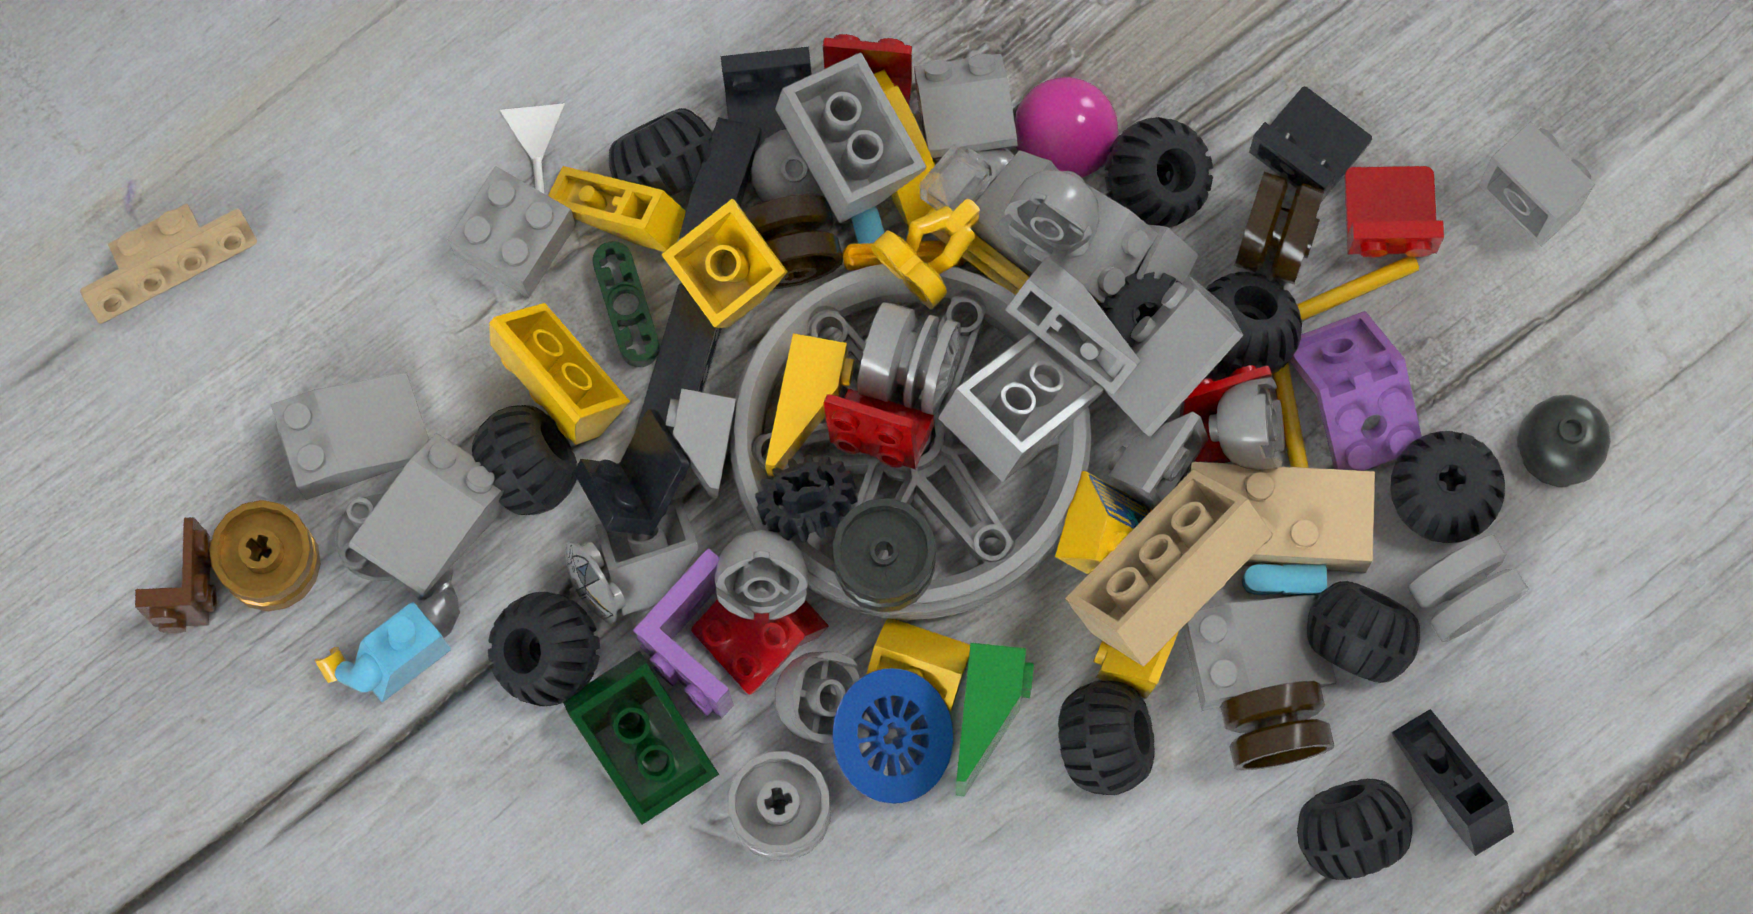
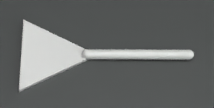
M565 103L499 110L533 162L535 189L544 193L542 159Z

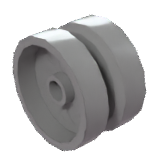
M1493 534L1480 538L1445 556L1408 586V590L1419 607L1432 608L1450 600L1434 613L1430 621L1441 642H1448L1479 626L1516 602L1529 590L1525 581L1515 569H1505L1487 578L1490 573L1503 563L1507 555Z
M788 751L766 752L750 759L735 774L728 791V814L738 839L753 854L770 861H792L810 853L824 839L831 821V800L821 772L808 759ZM784 801L787 803L784 814H775L774 808H772L775 802Z

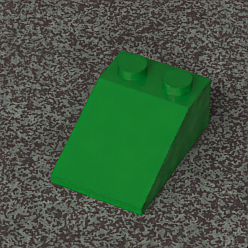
M970 643L956 778L957 796H965L1018 714L1021 698L1030 699L1034 663L1025 662L1026 648Z

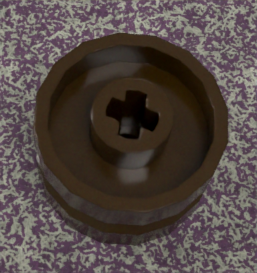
M1264 171L1234 266L1256 273L1262 268L1268 247L1277 250L1271 267L1272 277L1295 284L1303 257L1308 258L1320 219L1316 218L1324 190L1303 183L1296 189L1291 208L1282 207L1288 187L1286 178Z
M815 194L790 195L757 204L744 211L747 218L787 270L786 275L774 289L798 286L820 279L834 272L842 265L843 254L839 239L833 233L828 232L833 227L834 219L831 207L824 196Z
M1299 681L1269 686L1240 694L1221 703L1220 708L1225 729L1236 733H1245L1237 737L1229 746L1234 769L1244 771L1281 766L1324 754L1334 748L1330 724L1318 719H1309L1317 715L1325 706L1319 682Z

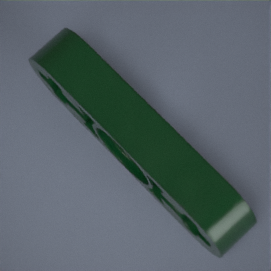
M609 241L603 243L594 252L592 262L623 360L631 366H648L656 360L660 344L632 254L628 247L620 242ZM615 254L618 260H626L619 264L624 282L617 284L614 282L611 269L609 267H601L608 263L607 256ZM629 293L638 298V308L632 314L621 315L614 310V301L621 294ZM643 319L646 320V323H639ZM637 324L641 339L643 341L651 340V343L645 345V353L637 355L635 349L627 350V347L633 345L628 326ZM620 326H625L624 329L619 330Z

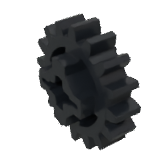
M807 454L803 463L797 464L791 458L788 460L789 467L787 469L773 468L772 472L775 478L773 480L762 479L760 482L763 491L755 494L758 503L756 508L762 524L767 525L769 531L781 532L782 537L787 541L794 534H799L801 542H806L809 534L814 532L820 538L825 537V528L831 526L837 529L840 523L839 517H845L852 509L850 504L858 502L855 491L857 488L851 471H846L841 460L832 464L829 455H824L818 462H814L812 455Z

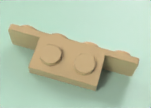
M186 203L175 210L165 212L159 218L136 230L124 233L120 238L108 243L119 269L81 288L80 293L97 322L102 324L256 245L257 239L240 209H235L200 227L189 205Z

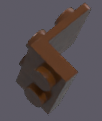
M185 517L183 523L182 588L135 590V608L154 627H159L158 630L163 633L186 632V626L209 625V612H215L216 587L214 584H210V567H212L209 548L212 540H210L207 530L200 525L195 517Z

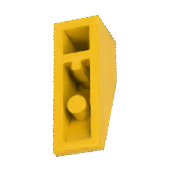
M562 166L548 194L552 199L570 208L574 219L636 245L663 252L677 243L686 211L664 190Z
M793 333L765 463L768 476L774 477L773 468L784 469L788 464V460L796 454L824 419L825 410L823 402L826 395L831 394L840 397L842 385L850 386L855 359L848 358L847 343Z

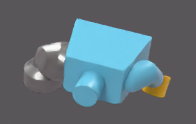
M450 567L424 596L407 586L418 600L424 601L418 606L414 602L408 604L368 634L360 643L355 663L346 661L339 647L331 648L329 656L315 659L314 661L326 682L330 683L338 680L359 692L373 691L383 703L451 651L444 638L452 632L461 612L459 610L458 597L455 595L451 582L453 569Z

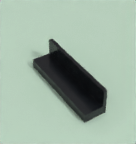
M682 283L677 288L636 430L647 409L658 410L666 424L670 399L679 400L681 389L703 392L722 328H716L712 325ZM667 426L673 435L674 427Z

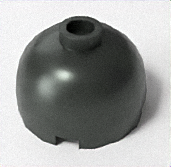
M1574 395L1552 396L1535 405L1522 421L1517 436L1518 448L1520 447V454L1524 459L1523 464L1527 471L1542 483L1555 487H1569L1571 484H1579L1591 479L1606 461L1611 443L1609 424L1600 409L1587 399Z

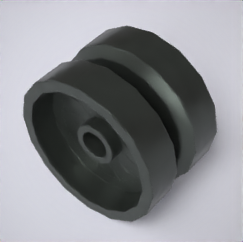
M891 498L874 499L851 509L838 524L832 543L835 575L845 595L860 607L877 612L898 611L918 601L930 586L936 564L934 533L921 513L911 505ZM887 550L888 556L891 557L885 560L879 559L877 552Z

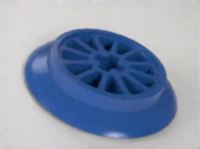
M902 669L877 670L856 681L842 698L833 724L834 751L845 777L862 794L884 803L909 802L930 791L941 779L949 764L953 748L951 717L941 695L924 678ZM891 697L895 698V704L893 706V709L891 704ZM877 699L879 703V710L874 704V701ZM908 706L911 709V712L903 718L906 707ZM864 711L867 713L872 723L862 718V714L864 713ZM917 719L920 728L911 730V724ZM858 727L868 731L869 736L858 738ZM895 728L897 736L892 739V743L886 744L883 736L889 733L888 729ZM913 735H921L920 745L912 741ZM870 742V747L861 754L859 744ZM908 750L916 753L917 757L914 761L909 755ZM876 755L873 765L870 767L868 760ZM886 763L888 769V776L884 775L883 773ZM900 763L903 765L905 769L902 773L900 769Z

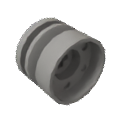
M883 302L876 313L865 344L858 375V394L888 402L893 397L899 384L904 385V407L914 408L923 391L922 412L931 415L936 414L944 396L951 388L960 356V323L946 320L937 338L938 316L929 315L920 332H915V313L913 309Z

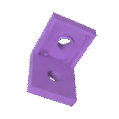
M1366 311L1301 334L1299 347L1290 362L1317 396L1334 469L1365 471L1397 459L1409 444L1422 437L1405 358ZM1380 415V421L1374 428L1361 430L1364 421L1368 417Z
M707 548L633 631L638 635L636 638L641 644L640 648L651 657L649 660L655 665L653 669L671 686H674L679 681L686 687L684 691L689 695L687 699L700 712L708 716L713 711L722 719L734 706L729 689L672 640L716 592L715 573L719 557Z

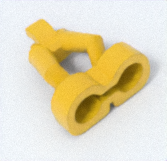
M970 199L964 200L954 211L948 206H943L910 222L906 241L887 230L871 244V249L875 256L898 279H902L905 286L925 306L933 309L947 294L940 274L954 267L975 240L974 232L971 228L979 221L980 209ZM944 228L951 236L944 251L930 263H924L916 255L922 236Z

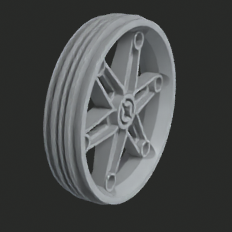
M884 264L869 266L846 273L803 296L787 309L768 329L745 366L735 395L736 402L730 428V454L736 487L743 509L754 531H769L767 525H763L756 508L758 503L755 494L763 491L760 484L762 479L773 477L767 475L766 461L763 458V454L769 448L772 433L763 435L764 425L771 397L786 368L792 335L795 333L819 338L818 335L822 329L826 327L838 328L842 332V336L837 341L847 343L848 355L852 353L861 363L866 343L845 321L844 317L866 308L881 305L883 302H921L905 286L903 280L898 279ZM952 267L940 274L947 294L938 304L948 307L939 323L937 338L946 320H952L958 313H970L977 321L970 327H961L959 340L960 356L950 390L944 396L937 413L934 414L935 424L931 431L935 438L934 445L931 447L930 434L916 470L903 465L900 468L890 467L880 462L877 457L871 455L829 457L832 464L841 460L846 471H851L852 474H865L858 494V502L855 503L854 508L868 500H874L883 473L895 480L903 481L894 500L910 505L917 494L980 565L954 576L931 580L930 586L918 601L901 610L877 612L860 607L845 595L835 575L834 561L820 553L807 541L801 542L799 534H794L791 540L803 553L808 571L807 588L839 606L859 613L902 620L933 619L968 611L999 598L1036 571L1059 544L1068 508L1077 489L1081 472H1088L1091 450V424L1089 408L1087 407L1046 446L1058 445V459L1053 481L1036 516L1013 542L1008 531H1006L963 464L980 459L964 443L953 445V432L938 417L955 390L963 384L985 321L1005 334L1015 344L1032 331L1005 311V308L1015 297V294L980 275L956 267ZM853 376L850 386L842 385L841 390L845 395L848 388L858 391L857 382ZM899 384L892 397L894 400L892 402L904 405V385ZM918 399L914 409L922 411V399ZM827 423L819 424L801 447L830 442ZM801 447L792 457L797 464L803 463L805 457H802ZM815 456L812 458L814 462H818L823 456ZM943 467L946 468L980 520L972 528L968 526L927 480L937 474ZM993 537L999 539L1005 546L1001 554L989 556L981 551L979 545L983 540ZM885 550L877 552L879 559H881Z

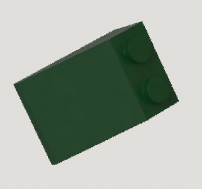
M640 650L589 682L580 692L563 702L568 715L641 825L719 775Z

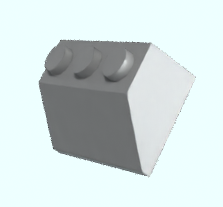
M862 53L782 88L775 110L839 223L879 205L926 169L924 161Z
M1190 275L1182 284L1177 282L1169 288L1162 298L1161 303L1163 305L1152 318L1146 316L1135 326L1131 333V338L1136 342L1131 349L1140 359V362L1113 395L1105 390L1149 437L1159 429L1243 336L1230 309Z

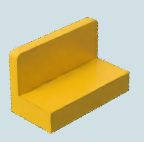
M887 618L874 645L866 675L877 670L890 668L915 673L928 681L938 691L948 710L951 711L964 670L969 661L970 644L896 619Z

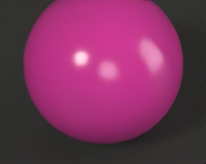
M1060 77L1040 83L1023 98L1014 117L1018 144L1016 146L1017 151L1021 150L1050 160L1059 171H1071L1081 178L1094 173L1106 163L1107 155L1110 154V147L1118 137L1117 117L1109 99L1096 86L1078 78Z

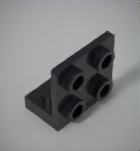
M809 46L720 56L728 120L762 129L756 150L767 137L786 129L775 108L782 88L812 75Z
M1304 86L1271 125L1264 122L1253 135L1249 153L1279 176L1286 178V181L1295 188L1304 183L1323 189L1322 203L1346 174V171L1351 168L1370 145L1372 136L1308 87Z
M647 409L619 463L606 459L601 461L580 459L573 473L606 531L652 536L661 518L666 514L668 505L677 488L686 477L689 462L658 410Z

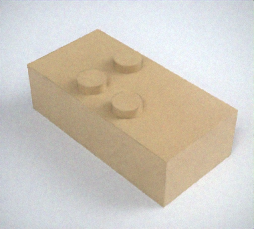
M1191 462L1188 474L1194 469L1246 497L1273 534L1243 566L1256 564L1281 566L1284 564L1326 565L1327 571L1367 572L1373 561L1375 471L1282 466L1273 469L1257 470L1245 469L1235 464Z
M1193 469L1117 545L1115 551H1112L1065 599L1091 634L1144 667L1194 617L1202 606L1218 590L1224 587L1227 581L1273 534L1246 497Z

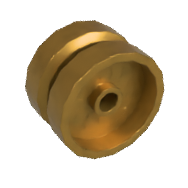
M266 500L243 503L228 512L214 529L209 548L212 568L229 592L249 608L268 612L289 608L305 598L317 581L321 565L318 544L300 517L283 504ZM267 552H272L268 558L263 556Z

